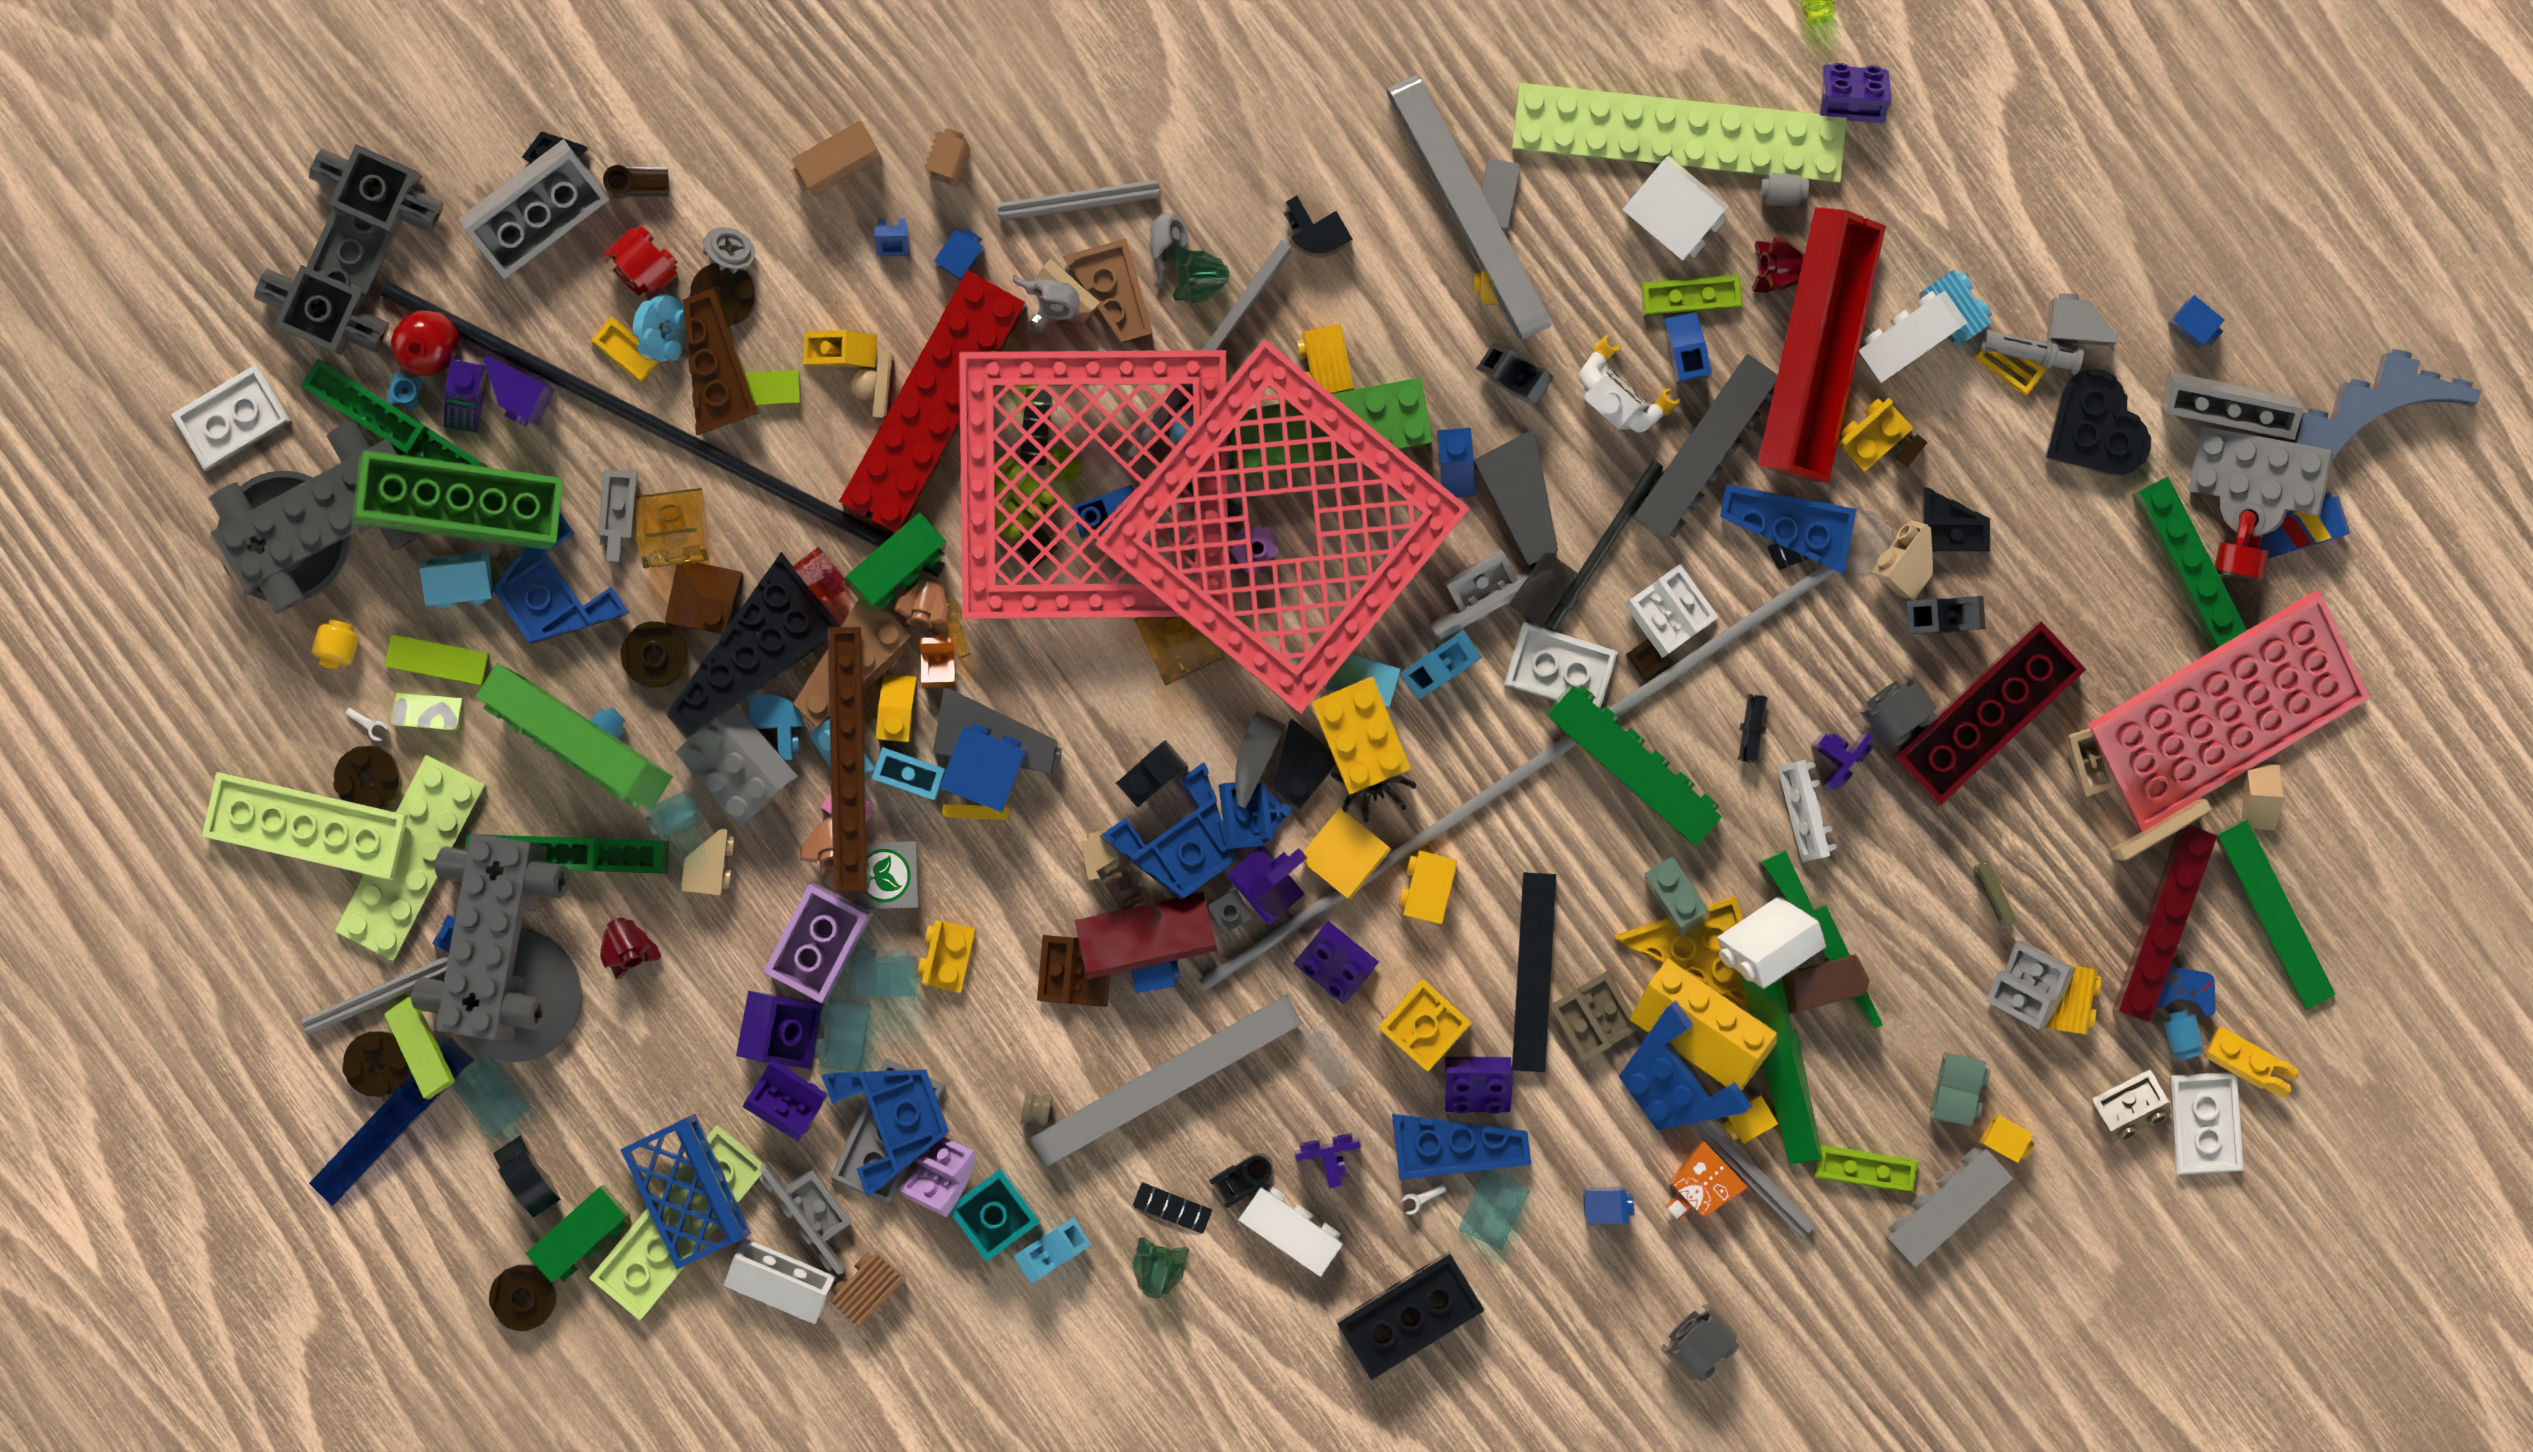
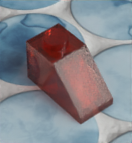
M819 546L793 566L797 574L822 602L826 598L832 602L846 591L843 587L845 585L844 575Z

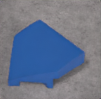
M1235 782L1218 785L1227 850L1258 848L1265 842L1271 841L1274 837L1273 833L1283 819L1287 818L1293 810L1286 803L1282 804L1267 790V785L1264 782L1257 784L1245 809L1237 804Z

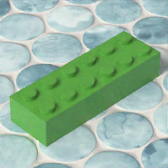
M1421 377L1332 394L1400 451L1432 446L1433 439ZM1285 402L1286 417L1302 416L1288 402ZM1280 404L1261 407L1263 419L1281 418ZM1249 409L1240 421L1258 420L1257 409ZM1305 420L1287 422L1288 440L1307 439ZM1310 421L1312 438L1329 437ZM1282 423L1263 424L1265 443L1283 441ZM1258 425L1240 426L1241 445L1260 443ZM1235 427L1229 433L1231 446L1236 445ZM1331 442L1312 443L1314 462L1332 460ZM1336 443L1337 459L1354 458ZM1307 444L1289 445L1291 464L1309 462ZM1284 446L1265 448L1267 466L1285 465ZM1260 448L1242 450L1244 468L1262 467ZM1232 451L1235 469H1239L1237 451ZM1310 467L1291 469V472L1308 469ZM1286 470L1268 471V476L1286 473ZM1263 472L1244 473L1245 480L1263 477ZM1236 474L1237 480L1240 481L1239 474Z
M363 450L358 461L351 523L551 550L557 540L563 478Z
M499 663L495 665L476 695L477 698L486 703L483 707L485 711L498 719L501 718L506 721L509 727L533 739L532 742L547 752H552L558 756V760L573 769L579 770L583 773L582 776L596 785L606 788L609 794L636 809L643 805L652 810L673 778V775L526 677Z

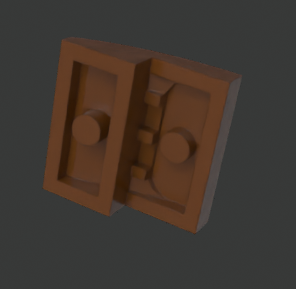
M1043 935L1037 1001L1108 1007L1110 975L1087 980L1079 939L1075 937Z

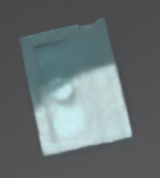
M490 1057L486 1058L452 1086L492 1138L496 1137L532 1108L496 1061Z
M1485 1170L1459 1224L1458 1230L1502 1250L1530 1190L1489 1170Z

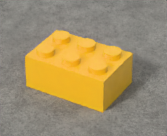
M1373 676L1311 701L1349 794L1411 769Z

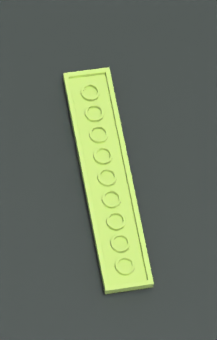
M1519 83L1512 150L1660 165L1667 156H1670L1683 168L1768 176L1769 172L1801 175V178L1809 179V181L1839 184L1841 180L1847 118L1820 116V114Z

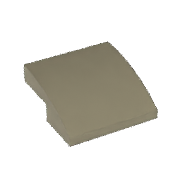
M1609 970L1550 1005L1583 1063L1641 1029L1630 1022L1629 1019L1633 1011Z

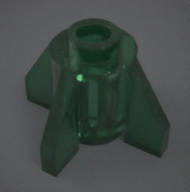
M1173 250L1172 255L1176 265L1179 266V285H1177L1173 294L1175 301L1191 299L1192 303L1205 302L1222 291L1225 284L1228 283L1229 270L1220 258H1216L1205 251Z
M1145 1237L1139 1238L1136 1249L1137 1254H1135L1132 1264L1138 1283L1137 1286L1143 1291L1144 1295L1151 1298H1160L1162 1295L1170 1293L1173 1287L1183 1278L1184 1264L1187 1261L1189 1249L1181 1247L1170 1250L1166 1247L1154 1246Z

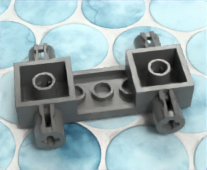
M355 145L349 160L321 149L316 154L310 167L309 179L335 190L329 202V205L333 207L307 267L301 265L294 280L267 269L261 275L255 289L254 298L280 310L274 325L340 356L348 341L376 353L386 338L389 323L362 311L393 240L402 221L432 232L439 221L444 203L417 191V187L422 179V175L417 171L362 146ZM378 183H380L382 191L379 195L373 197L374 195L370 192V188L372 185L377 187ZM324 303H326L327 313L319 318V314L315 310L318 305L323 307Z
M355 420L337 427L326 436L341 461L340 464L255 509L252 508L238 482L221 488L208 498L223 523L221 527L210 532V541L242 596L260 588L275 614L295 606L304 599L290 571L301 566L302 561L351 534L357 531L361 534L374 527L351 523L359 457L363 450L397 454L388 438L370 447ZM379 527L392 551L403 548L421 536L420 532ZM251 543L263 545L262 554H258L256 551L250 552Z
M471 833L468 850L452 847H442L439 850L435 861L437 877L443 880L462 883L445 979L442 981L421 977L415 982L411 994V1002L414 1009L438 1014L436 1031L513 1043L515 1027L538 1030L542 1023H544L546 1012L544 999L521 994L524 977L513 976V969L524 910L536 912L539 895L562 898L568 890L569 871L565 865L545 862L547 846Z

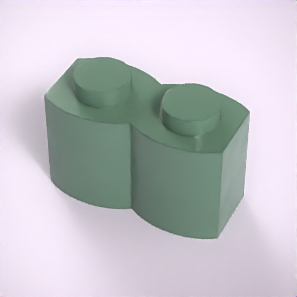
M1944 1052L1929 1116L1972 1127L1973 1120L1978 1121L1982 1111L1983 1103L1978 1101L1981 1088H1986L1989 1081L1990 1069H1986V1062Z

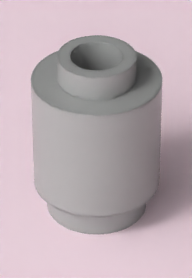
M1769 172L1768 179L1761 180L1760 198L1766 199L1767 206L1798 208L1799 205H1807L1809 179L1801 178V175Z

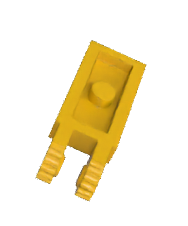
M2221 1026L2215 1030L2204 1055L2206 1059L2256 1087L2264 1088L2283 1098L2290 1096L2292 1087L2278 1077H2270L2271 1072L2290 1081L2296 1080L2300 1073L2290 1063L2277 1060L2278 1058Z

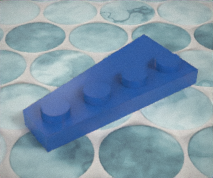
M1726 484L1720 514L1721 518L1845 574L1857 509Z
M1392 1114L1400 1180L1531 1165L1528 1131Z

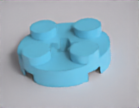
M657 294L654 295L651 301L645 300L639 306L633 321V335H638L640 345H636V348L643 357L662 362L667 360L674 361L680 357L686 341L683 304L677 298ZM660 323H663L662 332H661V330L659 329V324H660Z

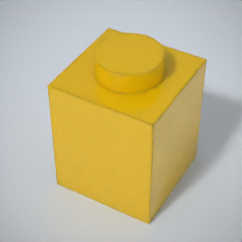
M1759 1094L1748 1100L1752 1107L1746 1112L1726 1117L1728 1121L1723 1125L1733 1141L1739 1138L1740 1142L1745 1144L1778 1124L1764 1099Z
M1998 1114L1993 1115L1979 1143L2016 1163H2019L2021 1158L2026 1160L2035 1144L2031 1141L2034 1136L2033 1133Z

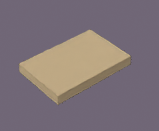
M2206 799L2196 800L2145 831H2141L2110 849V852L2115 860H2130L2208 814L2212 808Z

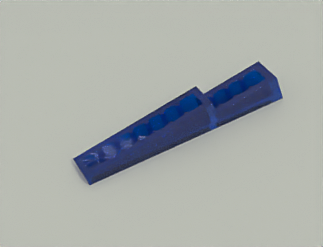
M452 1038L444 1041L439 1046L454 1080L475 1061ZM412 1075L401 1088L391 1095L309 1184L331 1206H334L450 1086L431 1099L423 1098Z

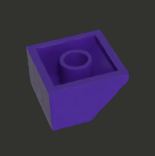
M486 355L484 364L498 405L506 409L504 416L527 427L529 422L538 426L555 390L547 384Z
M748 991L736 1056L764 1063H770L771 1060H774L780 1065L811 1069L823 1004L780 995Z

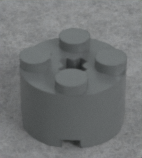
M1913 673L1904 676L1908 682L1899 685L1897 681H1894L1866 702L1870 707L1868 710L1862 707L1859 710V713L1882 745L1893 744L1894 747L1899 746L1911 736L1909 734L1910 730L1917 725L1924 727L1937 717V714L1934 712L1936 709L1935 703Z
M1709 1304L1702 1306L1706 1311L1700 1315L1694 1310L1684 1318L1668 1336L1672 1340L1669 1347L1663 1344L1661 1348L1662 1352L1690 1380L1698 1378L1701 1382L1707 1380L1716 1369L1714 1365L1722 1357L1725 1359L1729 1358L1739 1348V1344L1735 1341L1737 1332Z

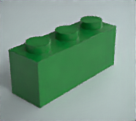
M919 512L845 576V585L871 613L878 607L883 610L896 598L894 593L902 586L906 589L912 586L921 576L918 573L926 565L930 567L935 566L945 556L943 551L946 548V540Z
M602 1185L525 1254L551 1283L559 1278L565 1282L578 1270L574 1265L583 1256L589 1260L603 1247L599 1242L606 1235L610 1234L613 1238L628 1225L624 1219L630 1213L606 1186Z

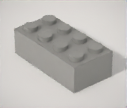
M563 139L459 217L458 220L465 232L503 279H506L610 199Z

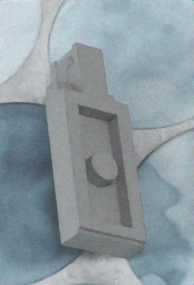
M604 470L598 536H600V545H607L606 561L609 563H621L623 546L630 547L631 539H633L638 482L637 472Z

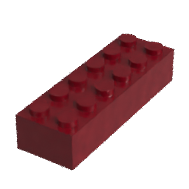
M2042 621L2036 622L1937 714L1936 719L1924 726L1891 758L1936 806H1940L2087 669Z

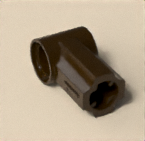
M612 165L604 172L603 184L607 193L616 199L626 197H669L668 167H625L623 165ZM617 174L624 175L628 179L626 186L619 190L613 189L609 185L611 178Z

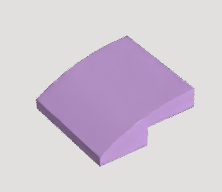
M942 1137L915 1159L918 1165L898 1191L904 1198L947 1217L966 1187L977 1154L969 1148Z

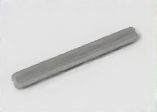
M1151 180L1001 202L998 204V213L1001 221L1157 199L1161 193L1159 182Z
M449 956L303 1018L302 1025L308 1035L314 1034L411 992L415 982L421 977L436 980L445 977Z
M1711 1120L1688 1124L1799 1237L1803 1238L1812 1231L1815 1226L1814 1223Z

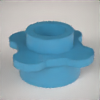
M401 372L395 373L392 376L390 392L387 393V400L391 404L400 403L404 404L408 409H415L419 404L417 398L419 391L424 388V383L420 378L411 379L405 377ZM403 388L408 389L407 394H403Z

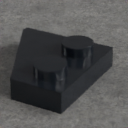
M1929 487L1922 488V523L1927 524L1931 528L1932 552H1990L1989 517L1977 511H1972L1963 504L1953 499L1951 500Z
M1291 719L1288 723L1274 789L1298 809H1301L1337 763L1331 749L1294 719Z

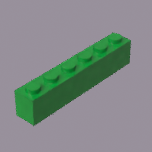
M2165 477L2133 493L2212 651L2246 632L2247 629L2170 478Z
M1569 685L1544 715L1692 845L1697 846L1721 819L1722 816L1716 811L1719 805L1705 793L1702 797L1698 796L1691 789L1695 784L1682 772H1679L1677 775L1673 774L1667 768L1670 762L1657 750H1654L1652 754L1642 746L1645 740L1632 728L1627 732L1617 724L1621 719L1606 706L1603 710L1598 708L1592 702L1596 697L1583 685H1580L1578 688Z

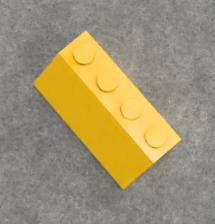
M1667 958L1645 989L1629 1019L1630 1022L1649 1034L1665 1009L1676 1000L1693 1023L1688 1030L1669 1041L1678 1055L1723 1086L1727 1087L1735 1082L1742 1091L1777 1044V1033Z

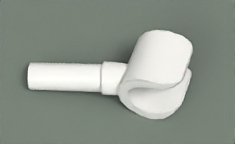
M348 708L345 715L368 729L369 736L375 741L382 740L372 732V728L375 725H382L388 730V726L384 721H372L351 708Z
M1443 1184L1419 1195L1408 1193L1402 1198L1401 1202L1409 1198L1416 1202V1208L1406 1212V1214L1412 1215L1420 1209L1421 1204L1447 1191Z

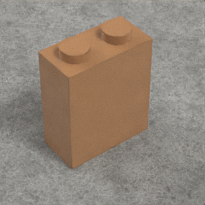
M860 120L792 158L796 167L790 171L802 191L804 192L809 189L811 194L815 196L882 157Z

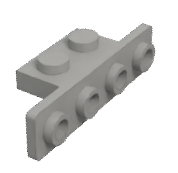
M1499 550L1444 581L1457 608L1430 622L1429 626L1438 640L1453 637L1461 631V628L1472 622L1486 619L1490 612L1501 606L1513 604L1519 599V596L1526 592L1542 588L1547 584L1548 580L1554 577V574L1546 564L1539 569L1533 565L1515 575L1506 555L1502 550Z
M764 1162L760 1169L762 1175L759 1176L762 1184L770 1193L775 1190L782 1200L779 1205L789 1219L796 1218L802 1226L798 1229L801 1236L809 1245L814 1243L820 1250L821 1254L818 1257L824 1267L829 1272L834 1269L838 1275L844 1273V1264L827 1240L851 1224L852 1219L814 1168H811L788 1186H785L768 1162Z

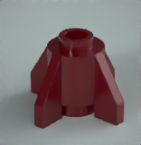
M1774 237L1771 243L1756 241L1754 247L1760 258L1758 263L1759 275H1757L1752 286L1753 292L1767 293L1776 289H1786L1790 286L1798 285L1804 252L1786 238Z
M617 918L607 924V928L603 932L600 958L604 968L611 967L615 979H621L628 972V969L638 966L644 960L645 962L656 961L662 957L657 945L647 937L644 931L635 925L633 920Z

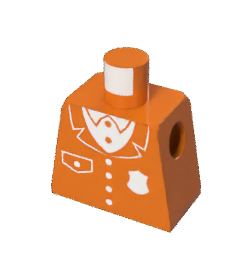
M1701 1139L1669 1181L1679 1193L1665 1207L1678 1220L1692 1207L1702 1217H1705L1744 1191L1747 1185Z

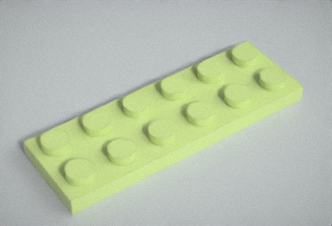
M425 755L396 813L408 815L394 879L389 880L364 874L335 932L391 961H396L438 880L435 873V861L439 850L442 847H455L486 785L429 755Z
M216 772L202 837L393 880L408 815Z
M717 1124L709 1133L707 1139L737 1203H739L759 1179V1176L762 1175L760 1169L764 1162ZM684 1163L675 1178L692 1185L695 1172L691 1165ZM698 1181L697 1187L702 1188ZM673 1184L668 1200L684 1206L689 1189ZM666 1186L659 1193L658 1197L663 1198ZM695 1192L690 1209L706 1215L709 1206L706 1196ZM656 1202V1205L659 1209L660 1203ZM666 1206L662 1216L665 1224L677 1228L682 1212ZM647 1208L589 1279L638 1320H642L686 1266L676 1269ZM712 1212L711 1217L716 1218L714 1212ZM687 1214L682 1230L699 1236L704 1220ZM709 1222L704 1239L708 1240L719 1226ZM670 1232L672 1238H674L675 1234ZM682 1236L679 1237L676 1247L682 1259L693 1254L696 1242Z

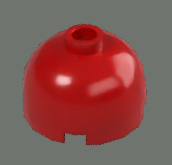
M417 310L404 317L395 327L391 338L392 354L397 364L406 372L416 376H433L449 368L451 359L455 360L457 358L459 335L452 321L442 313Z

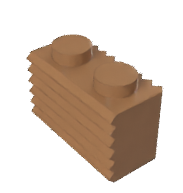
M945 128L944 133H935L937 138L933 139L932 151L928 152L930 157L926 158L928 163L924 164L930 178L958 187L971 150L968 142L963 138L964 134Z
M879 1251L873 1256L867 1252L854 1265L858 1272L850 1280L844 1276L831 1290L835 1294L830 1300L831 1303L858 1328L906 1279Z

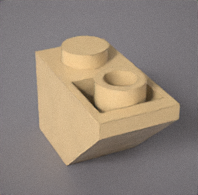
M1910 520L1902 526L1897 533L1896 540L1888 550L1880 555L1877 565L1872 571L1875 576L1898 596L1914 600L1933 575L1931 528L1927 524Z
M720 829L684 858L681 891L724 895V890L730 889L732 870L727 869L728 856H734L736 840L735 837L730 836V829Z

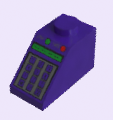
M451 359L445 387L444 427L477 433L488 379V373L484 365Z

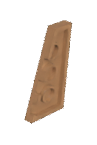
M859 599L841 626L861 627L862 684L911 638V634L886 609L881 610L878 607L871 613ZM828 649L793 703V706L816 729L829 717Z

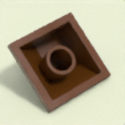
M678 558L664 623L722 635L733 620L743 572Z

